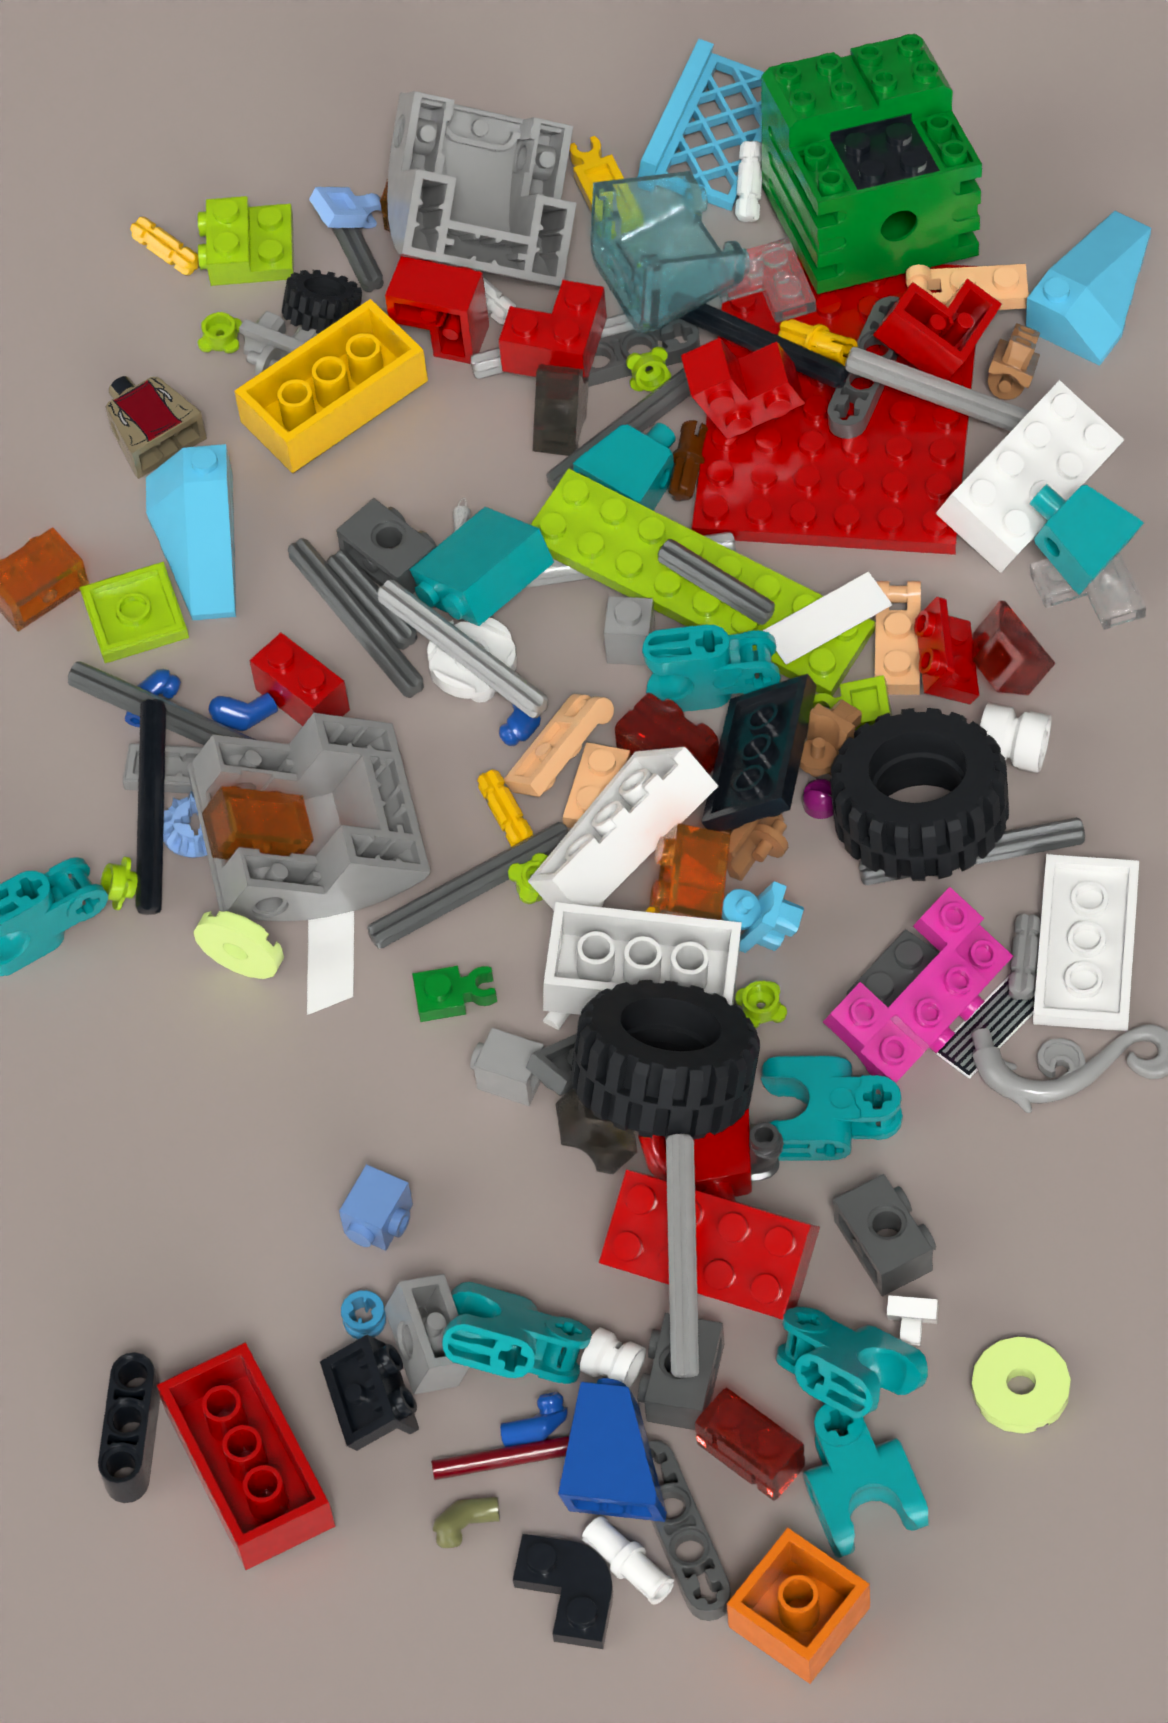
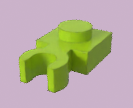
M884 675L840 684V697L834 698L827 693L815 694L812 706L814 708L819 703L831 709L839 700H844L862 713L861 724L855 730L865 723L869 725L874 724L878 716L890 713L892 716L887 681Z

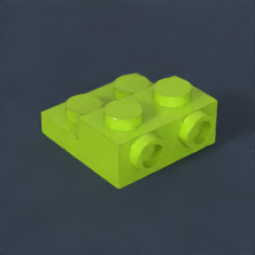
M247 196L206 199V211L198 212L200 237L206 236V244H198V259L200 270H208L211 286L287 280L288 277H291V274L294 273L293 212L291 203L249 207Z

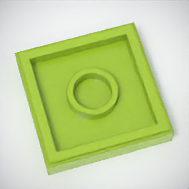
M164 562L79 587L105 664L189 638L188 630Z

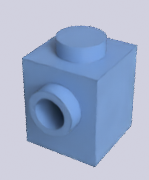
M366 1164L339 1210L346 1236L360 1246L370 1247L373 1245L386 1251L394 1236L401 1237L409 1223L410 1209L413 1205L409 1182Z

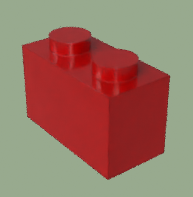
M282 632L249 660L256 690L262 695L266 692L270 694L277 707L300 725L304 726L313 713L343 717L350 711L344 680Z

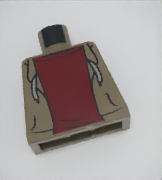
M122 376L114 380L110 385L109 394L113 399L105 406L110 428L138 479L161 466L182 448L194 447L207 439L201 412L159 377H150L142 383L135 385L129 377Z

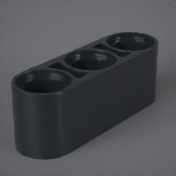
M136 1352L126 1353L119 1357L113 1363L110 1371L98 1458L99 1472L109 1496L121 1503L134 1502L147 1492L160 1405V1395L156 1386L159 1384L154 1366L148 1357ZM135 1378L146 1379L138 1387H126ZM128 1423H140L138 1428L132 1432H119ZM122 1468H134V1471L125 1478L113 1477Z

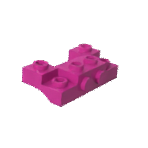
M951 887L913 925L940 953L898 998L887 1007L868 988L859 982L823 1021L856 1054L870 1075L888 1077L897 1083L928 1048L937 1053L955 1034L949 1028L952 1022L958 1016L966 1022L985 1002L978 994L1013 957L1008 950L980 925L984 918Z

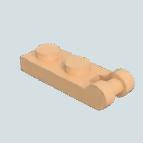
M918 264L906 270L907 287L914 282L944 305L968 278L1002 303L999 310L1027 308L1029 292L1026 264L930 269L928 266ZM930 290H941V292L932 293Z
M876 581L891 603H907V610H889L890 607L876 614L875 677L884 675L889 695H920V655L914 625L915 618L921 612V581H907V586H892L890 581Z
M584 694L571 695L504 778L505 784L513 793L540 797L555 783L556 776L567 762L580 752L582 743L597 724H606L612 719L614 706L611 700L605 697H590Z

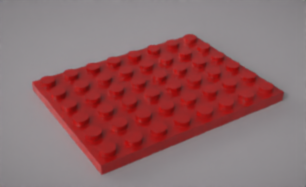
M729 252L721 310L775 335H778L780 331L779 325L783 320L789 321L794 319L811 326L817 324L825 325L830 332L853 338L857 342L875 303L884 297H900L908 288L906 273L817 294L798 256ZM941 264L929 268L942 269L977 266ZM930 290L932 293L941 292V290ZM720 337L737 359L753 352ZM877 344L866 349V351L879 356H883L889 351L885 346ZM976 345L965 362L948 381L972 389ZM898 356L896 362L919 370L902 356ZM797 372L805 404L790 410L783 416L770 419L751 428L746 433L735 435L728 439L707 416L706 426L708 431L702 450L705 462L704 464L700 463L692 521L693 531L701 535L731 532L735 541L956 555L958 534L936 512L963 482L969 425L968 415L885 385L864 432L855 438H840L835 436L828 426V405L836 387H830ZM864 377L856 378L851 382V386L859 390L868 389L874 384L872 380ZM850 402L847 416L845 418L840 417V419L847 420L850 415H854L853 403Z

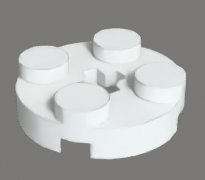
M489 617L480 626L468 621L459 622L454 625L513 671L516 670L517 655L515 644L507 627L502 623ZM429 642L427 652L430 676L433 683L452 696L464 699L471 698L479 703L486 702L494 697L497 691L433 642Z

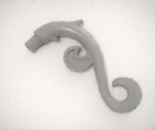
M1154 1024L1142 1025L1127 1031L1087 1063L1081 1048L1075 1042L1062 1038L1050 1039L1042 1044L1038 1051L1037 1064L1039 1070L1049 1078L1055 1077V1068L1057 1066H1064L1068 1069V1072L1057 1079L1044 1081L1030 1080L1013 1072L1012 1070L1017 1069L1016 1064L1007 1062L1002 1058L1000 1049L994 1047L989 1029L982 1028L972 1033L976 1049L973 1059L981 1078L991 1089L1003 1097L1011 1099L1026 1113L1032 1112L1031 1103L1042 1104L1059 1101L1075 1095L1090 1086L1134 1042L1146 1041L1155 1044L1158 1048V1056L1154 1059L1144 1060L1137 1057L1134 1052H1130L1127 1057V1065L1132 1071L1148 1079H1162L1168 1076V1031Z

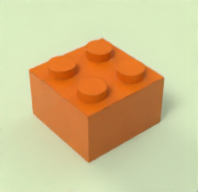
M787 1528L728 1601V1625L733 1631L811 1684L870 1609V1584Z

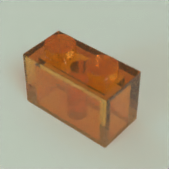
M53 527L40 536L31 538L23 547L5 559L0 560V613L17 632L80 592L79 587L89 584L83 560Z
M221 786L202 812L212 858L229 860L238 847L259 849L262 854L289 857L292 853L304 854L314 841L303 795L285 794L279 791L268 792L242 789L237 786Z
M677 823L665 836L660 837L655 851V863L660 864L659 880L654 882L650 894V907L655 908V913L721 920L731 834Z

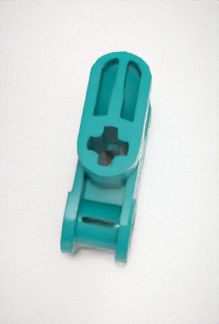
M716 625L655 630L646 637L642 648L644 661L653 672L647 683V700L656 712L663 714L715 709L728 703L732 694H746L777 684L781 679L780 670L771 660V656L777 648L776 640L772 634L765 631H748L742 634L728 635L723 628ZM756 645L757 650L753 651L752 646ZM755 673H759L758 679L755 678Z
M75 857L62 861L50 868L45 874L38 871H25L0 884V976H9L54 951L63 942L65 930L79 922L94 917L105 907L108 901V894L102 885L92 884L88 878L90 867L83 858Z
M776 1056L769 1058L762 1065L761 1081L770 1094L777 1097H793L807 1105L806 1110L793 1119L770 1122L782 1135L784 1142L782 1152L778 1157L779 1161L839 1160L850 1155L852 1139H888L901 1128L903 1115L900 1107L902 1101L900 1088L895 1081L888 1077L878 1075L852 1077L851 1062L836 1056ZM876 1090H880L881 1094H876ZM880 1121L881 1125L877 1126L876 1122Z
M463 1282L451 1291L458 1316L451 1320L444 1330L442 1346L446 1357L453 1363L506 1378H519L527 1373L538 1375V1378L562 1384H571L578 1380L581 1371L580 1365L576 1361L580 1349L588 1347L592 1338V1332L587 1326L571 1318L556 1317L538 1312L536 1305L523 1296L474 1282Z
M807 1307L790 1308L783 1316L782 1325L788 1331L786 1343L778 1347L777 1363L795 1374L798 1384L807 1394L852 1418H861L877 1409L880 1388L897 1395H907L922 1387L928 1378V1366L925 1355L914 1346L877 1327L866 1325L852 1330L831 1319L825 1313Z
M827 1404L821 1406L815 1416L814 1428L816 1433V1451L822 1465L803 1471V1478L834 1556L841 1558L855 1551V1530L851 1521V1515L859 1505L866 1502L881 1501L896 1510L903 1526L907 1530L915 1531L928 1526V1506L900 1441L894 1438L875 1445L863 1417L852 1418ZM835 1429H839L840 1432L845 1436L839 1437V1434Z

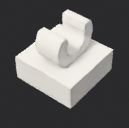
M888 1295L887 1317L888 1320L901 1321L900 1340L912 1346H920L922 1323L937 1324L938 1300Z

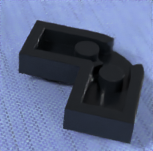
M522 1534L513 1576L514 1588L560 1595L553 1629L554 1642L604 1649L613 1603L612 1579L605 1561L593 1549L578 1542Z

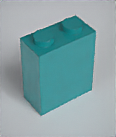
M484 507L409 570L417 585L415 592L422 602L430 608L436 607L449 613L457 620L463 619L480 626L554 563V560L539 528Z

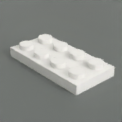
M1046 854L1033 1013L1034 1025L1128 1031L1139 875L1138 860Z

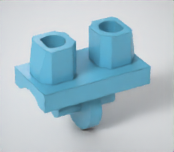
M774 881L757 897L748 890L736 889L723 898L720 905L722 919L725 921L742 922L741 930H745L740 937L739 951L746 953L755 944L776 951L781 946L785 935L792 937L797 932L804 907L783 899L787 886Z

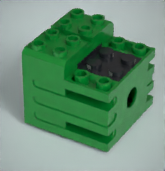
M907 34L889 40L850 48V55L840 57L835 52L798 61L785 62L769 67L761 75L762 188L817 294L904 274L913 265L920 264L933 267L979 256V241L973 231L980 230L978 204H981V189L975 179L982 177V162L952 111V88L924 39L917 34Z

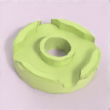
M211 911L204 913L193 932L195 941L208 956L229 970L247 977L258 979L273 977L284 959L281 945L276 941L273 947L266 940L269 933L262 926L244 916L229 911H219L216 917L212 915Z
M1018 1336L1000 1340L982 1353L974 1365L971 1391L976 1405L980 1408V1413L989 1423L1004 1431L1025 1434L1034 1432L1036 1428L1043 1427L1047 1423L1049 1426L1059 1419L1068 1404L1071 1378L1066 1362L1053 1347L1038 1339ZM1024 1376L1032 1380L1035 1387L1028 1394L1020 1395L1012 1392L1008 1388L1007 1383L1014 1377Z

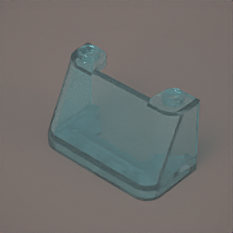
M690 171L593 182L590 238L593 261L638 333L660 330L739 285L744 279V274H748L750 270L749 255L745 248H742L737 241H729L724 243L723 250L721 251L702 223V212L707 210L708 205L705 188L698 185Z

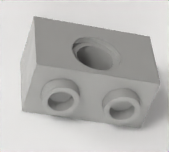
M445 1274L399 1281L384 1309L413 1395L459 1386L470 1367L453 1363L446 1357L443 1350V1332L451 1320L458 1316Z

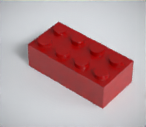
M626 1169L599 1259L600 1264L669 1285L667 1180ZM695 1189L697 1294L783 1320L786 1311L798 1305L820 1226Z
M246 1342L156 1385L165 1412L245 1570L336 1527L330 1504Z

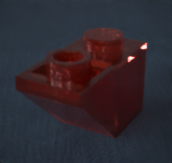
M1000 600L973 632L972 661L997 692L1029 695L1056 664L1006 601Z

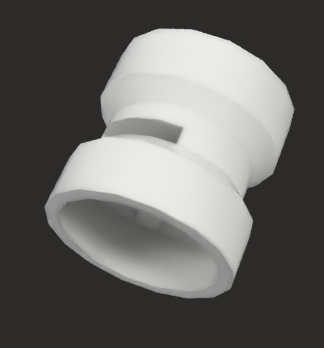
M599 1327L591 1336L590 1343L583 1352L580 1371L594 1378L608 1376V1379L618 1380L630 1389L643 1366L646 1348L632 1341L622 1345V1342L617 1340L615 1333Z

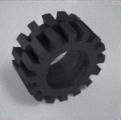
M307 270L300 271V274L294 272L286 281L282 314L284 319L291 320L290 324L295 327L302 325V330L309 331L311 328L316 329V333L319 334L360 306L362 289L357 287L358 284L354 281L347 282L348 278L343 275L339 278L334 277L335 273L328 271L327 275L321 274L320 270H313V274H310Z

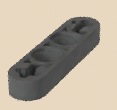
M884 297L875 303L857 341L858 348L866 350L872 345H883L889 351L882 357L893 361L897 360L899 354L874 337L873 334L899 297ZM849 372L846 384L842 388H836L828 405L827 413L830 431L835 436L845 439L855 438L862 434L870 421L885 385L873 381L874 384L868 389H856L851 386V382L862 376ZM850 402L853 403L854 415H850L847 420L840 419V417L845 418L847 416Z
M675 318L600 338L595 356H605L609 358L610 362L601 368L591 367L586 386L539 378V383L543 390L548 393L564 394L632 376L631 369L626 365V359L630 355L629 349L635 345L642 344L652 350L654 347H658V341H662V348L664 347L668 354V358L665 360L666 366L682 362V354L700 347L699 328L685 320ZM682 336L683 340L687 342L679 343V341L674 338ZM646 367L645 371L651 370L652 367Z
M648 1441L652 1458H654L657 1464H661L662 1478L665 1483L660 1486L663 1500L676 1498L686 1506L685 1512L677 1519H666L665 1522H651L690 1612L700 1620H717L727 1613V1603L731 1599L728 1578L674 1453L669 1446L662 1442ZM685 1541H695L702 1545L704 1554L699 1560L688 1563L683 1562L677 1557L676 1549ZM704 1572L710 1590L717 1592V1601L712 1604H708L705 1598H700V1583L697 1576Z

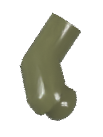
M498 1497L464 1499L454 1502L434 1520L432 1530L437 1534V1545L441 1548L458 1547L462 1542L461 1529H464L468 1524L500 1521Z

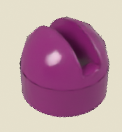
M815 779L809 782L803 791V808L813 818L826 819L834 815L829 780Z

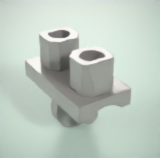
M266 311L256 322L245 319L239 327L240 333L245 337L243 350L244 354L247 355V362L256 365L255 376L318 334L312 328L309 331L302 330L301 326L292 337L284 334L286 331L285 321L279 315Z

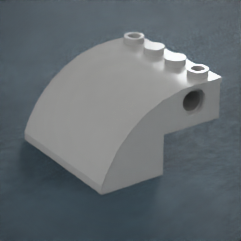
M416 91L409 93L401 92L390 151L387 193L390 233L398 254L560 287L562 280H564L577 204L576 202L561 199L573 126L535 117L522 119L454 104L455 100Z
M313 713L290 744L213 734L195 759L187 765L220 911H229L248 919L264 921H301L325 918L360 910L385 901L418 884L431 873L393 723Z

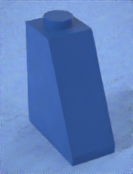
M608 1378L598 1379L597 1383L580 1382L558 1492L559 1497L570 1512L665 1522L667 1511L639 1404L631 1390L624 1383Z

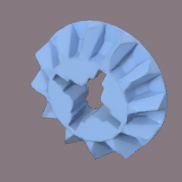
M190 791L188 797L181 800L173 798L171 807L168 810H164L163 842L171 851L178 855L196 858L206 856L207 851L201 825L198 829L199 835H195L194 830H191L189 825L193 814L197 813L198 815L192 791Z

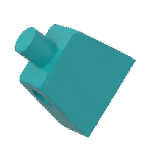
M656 423L646 435L628 424L620 425L573 463V469L575 472L654 511L669 487L674 465L673 453L669 448L676 441V437L673 431L663 423Z
M1046 484L1029 503L1048 520L1034 538L1035 544L1079 595L1128 544L1144 524L1138 517L1090 486L1083 484L1067 501Z

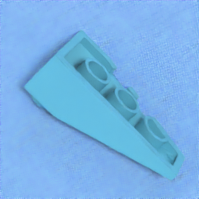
M1117 211L1111 213L1054 264L1027 297L1026 327L1040 332L1039 337L1100 366L1123 335L1126 316L1132 303L1135 284L1141 271L1150 239L1151 227Z
M222 444L182 448L146 477L147 517L159 540L165 559L169 563L192 621L236 617L233 474L227 446Z

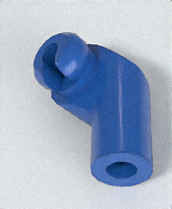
M158 669L139 683L137 687L157 696L161 694L165 698L170 699L177 694L181 682L177 676L171 675L169 670ZM127 711L124 718L125 721L134 727H140V717Z
M267 692L249 703L231 697L217 696L211 700L208 708L209 714L214 721L238 731H246L278 712L275 701Z
M512 704L514 712L507 718V723L500 726L499 736L508 746H515L520 741L524 742L539 727L541 717L531 718Z
M559 1392L540 1395L537 1400L540 1412L534 1417L501 1423V1438L504 1446L509 1447L545 1440L567 1418L568 1407L563 1406V1396Z

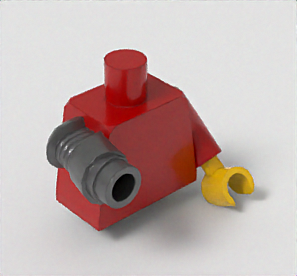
M748 1108L734 1125L729 1126L723 1132L716 1135L709 1132L704 1138L693 1139L695 1189L736 1201L735 1197L750 1194L752 1192V1182L771 1178L778 1171L780 1165L778 1157L784 1145L782 1135L774 1125L766 1122L756 1124L750 1131ZM638 1135L650 1173L655 1177L667 1180L665 1137L652 1135V1138Z

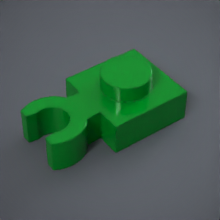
M458 966L412 973L420 1022L466 1015L465 1003L473 1002L479 1006H490L497 1002L495 988L485 990L478 988L482 983L494 981L492 967L482 966L475 968L468 976L460 977Z

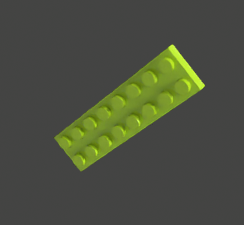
M569 468L530 524L540 529L553 559L628 597L653 598L655 611L687 627L716 625L723 628L728 635L742 634L748 631H763L824 597ZM668 539L680 543L772 600L775 604V611L772 617L764 625L751 620L658 561L660 548ZM867 619L787 665L777 651H775L771 656L772 663L778 666L780 674L790 679L809 674L817 686V693H827L833 696L874 633L875 621ZM756 645L752 646L753 651L757 650Z

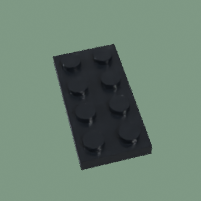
M804 674L730 699L712 779L718 787L707 797L702 817V824L710 835L728 829H737L744 824L766 817H775L791 809L809 725L810 711L812 710L817 687L809 674Z

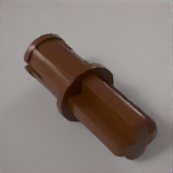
M689 420L682 424L678 448L673 452L674 465L668 492L673 495L672 498L675 501L679 502L682 499L690 500L693 497L700 463L704 464L705 462L702 450L708 427L701 423L698 435H694L698 422L696 420Z

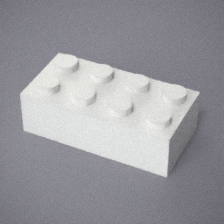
M1059 380L949 496L936 514L995 569L1002 573L1048 521L1029 504L1036 494L1048 484L1067 501L1110 457L1124 439Z
M555 902L544 977L543 1011L581 1015L584 1006L599 992L606 988L612 990L617 984L628 982L630 985L637 984L639 980H652L653 983H664L665 980L678 982V985L685 987L694 985L704 988L705 993L711 995L716 993L725 997L728 1004L733 1005L742 922Z

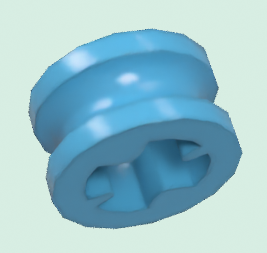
M367 1290L356 1291L344 1300L341 1306V1317L346 1332L356 1339H360L365 1335L374 1338L383 1331L386 1325V1313L383 1302L378 1295ZM365 1308L366 1313H368L371 1308L372 1319L363 1323L362 1318H359L358 1322H355V1311Z

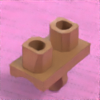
M1016 323L1009 342L1000 338L988 370V386L993 395L999 399L1010 400L1019 396L1025 387L1029 388L1040 354L1034 352L1040 332Z
M839 700L830 710L818 703L810 711L807 741L804 743L800 768L813 777L827 773L831 776L832 763L839 754V748L849 737L854 739V731L861 724V711L844 700Z
M782 814L775 817H766L744 824L733 831L724 830L709 835L706 839V845L712 857L725 863L730 877L742 881L755 861L763 862L767 855L779 858L785 854L789 844L782 834L786 830L787 825L783 822Z

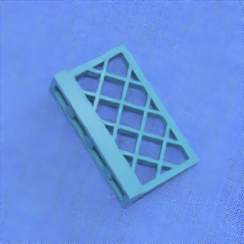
M698 39L641 159L636 185L652 191L656 183L732 211L738 198L736 195L738 174L736 177L734 173L738 172L741 160L728 163L722 150L741 145L744 141H758L762 144L761 101H756L750 89L761 86V75L764 72L712 53L713 43ZM715 70L732 75L736 83L718 88L712 76ZM741 92L748 105L730 110L724 97ZM715 100L722 113L704 118L698 106ZM754 115L760 125L759 128L742 132L736 119ZM728 123L734 136L716 141L710 127ZM701 130L708 144L690 149L684 136ZM713 153L720 166L702 171L695 158ZM686 161L693 175L681 178L668 173L670 166ZM726 176L731 185V190L727 195L711 189L708 181Z

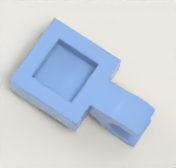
M315 187L309 198L328 228L363 227L369 229L376 227L377 222L371 212L375 210L382 211L386 208L379 195L370 193L355 196L349 187Z

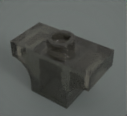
M539 365L536 372L532 451L569 456L579 448L581 429L587 418L589 378L583 377V369Z
M574 1088L569 1090L555 1103L561 1145L575 1147L585 1152L592 1159L597 1172L613 1175L638 1153L635 1131L630 1129L623 1131L614 1127L612 1121L608 1119L602 1121L596 1117L591 1107L586 1108Z

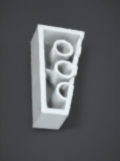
M686 747L635 751L535 871L528 882L553 911L555 902L602 907L607 897L718 785Z

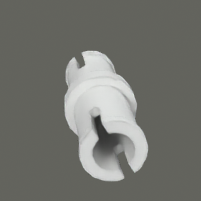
M604 1516L597 1517L586 1527L582 1534V1541L593 1548L611 1565V1573L619 1579L626 1578L653 1605L658 1604L667 1597L674 1586V1579L667 1576L645 1556V1548L636 1541L630 1542Z

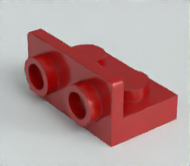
M936 597L918 614L914 625V631L918 638L919 671L922 673L924 693L970 705L980 696L971 622L949 616L947 600Z

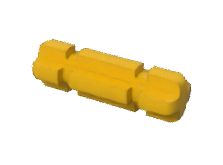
M139 217L136 222L132 223L130 227L132 238L142 245H147V249L168 264L175 265L174 268L184 275H191L194 270L199 268L198 254L189 247H183L184 244L161 227H155L156 224L150 219Z
M491 769L487 773L480 774L477 778L478 788L483 797L489 801L487 804L502 831L506 832V838L511 847L533 836V831L527 820L523 819V813L508 787H505V781L500 772Z

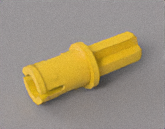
M791 319L789 321L783 320L779 325L780 331L778 336L844 366L846 357H843V355L848 356L852 347H858L855 339L832 333L822 324L811 326Z

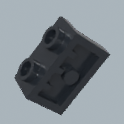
M365 1335L320 1361L347 1447L358 1451L395 1429L408 1434L419 1430L414 1414L417 1411V1404L411 1392L405 1387L400 1372L403 1369V1362L399 1353L392 1345Z

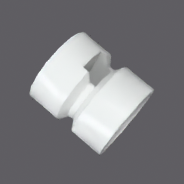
M988 702L984 709L980 726L987 731V736L990 735L997 741L1005 761L1007 758H1010L1013 766L1018 767L1020 770L1034 773L1041 771L1050 737L1051 715L1030 711V713L1024 712L1017 718L1013 707Z

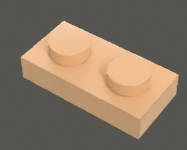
M586 742L563 814V823L566 827L572 828L629 760L631 757L630 750Z

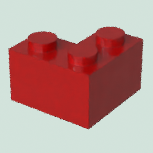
M401 256L385 294L388 316L396 324L430 330L434 357L471 364L470 358L473 354L479 353L489 328L483 272L475 271L468 267H454L434 263L429 260Z
M968 278L945 305L912 282L891 307L873 336L919 370L948 381L965 362L1002 303Z
M562 280L552 314L510 306L499 338L502 371L586 386L607 319L604 287Z
M720 337L681 355L692 398L727 439L746 433L759 424L775 417L783 416L790 410L805 404L794 362L777 341L739 359L736 358Z

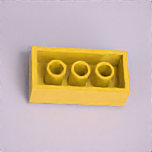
M369 299L234 390L241 423L289 471L294 473L426 383L428 377L423 349L376 303Z

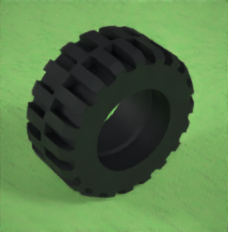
M914 708L901 709V714L891 716L890 713L878 716L872 725L865 723L854 732V739L849 737L839 748V754L832 763V778L830 779L836 833L839 840L844 843L845 850L856 860L861 859L862 865L877 873L881 869L884 870L887 877L899 880L901 876H911L912 881H926L925 877L935 875L938 876V879L950 877L952 871L960 868L963 872L977 863L976 858L978 856L982 859L985 858L995 848V842L997 843L1002 838L1006 830V821L1009 819L1005 757L1001 754V747L992 736H987V731L974 721L968 724L967 718L954 712H951L950 715L942 714L940 709L927 708L926 712H915ZM921 785L936 786L951 791L949 794L936 800L920 803L903 802L889 797L904 788Z
M639 980L637 984L633 985L625 982L617 984L612 990L606 988L599 992L582 1009L578 1020L571 1066V1082L583 1105L586 1108L591 1107L593 1114L602 1121L607 1119L612 1121L614 1127L623 1131L628 1129L634 1130L639 1133V1136L652 1138V1135L664 1136L665 1140L669 1135L688 1134L693 1139L704 1138L709 1132L713 1135L723 1132L729 1126L734 1125L749 1108L760 1051V1039L749 1017H746L744 1011L736 1004L729 1005L725 997L716 993L711 995L705 993L704 988L694 985L690 987L680 986L678 982L666 980L664 983H653L652 980Z

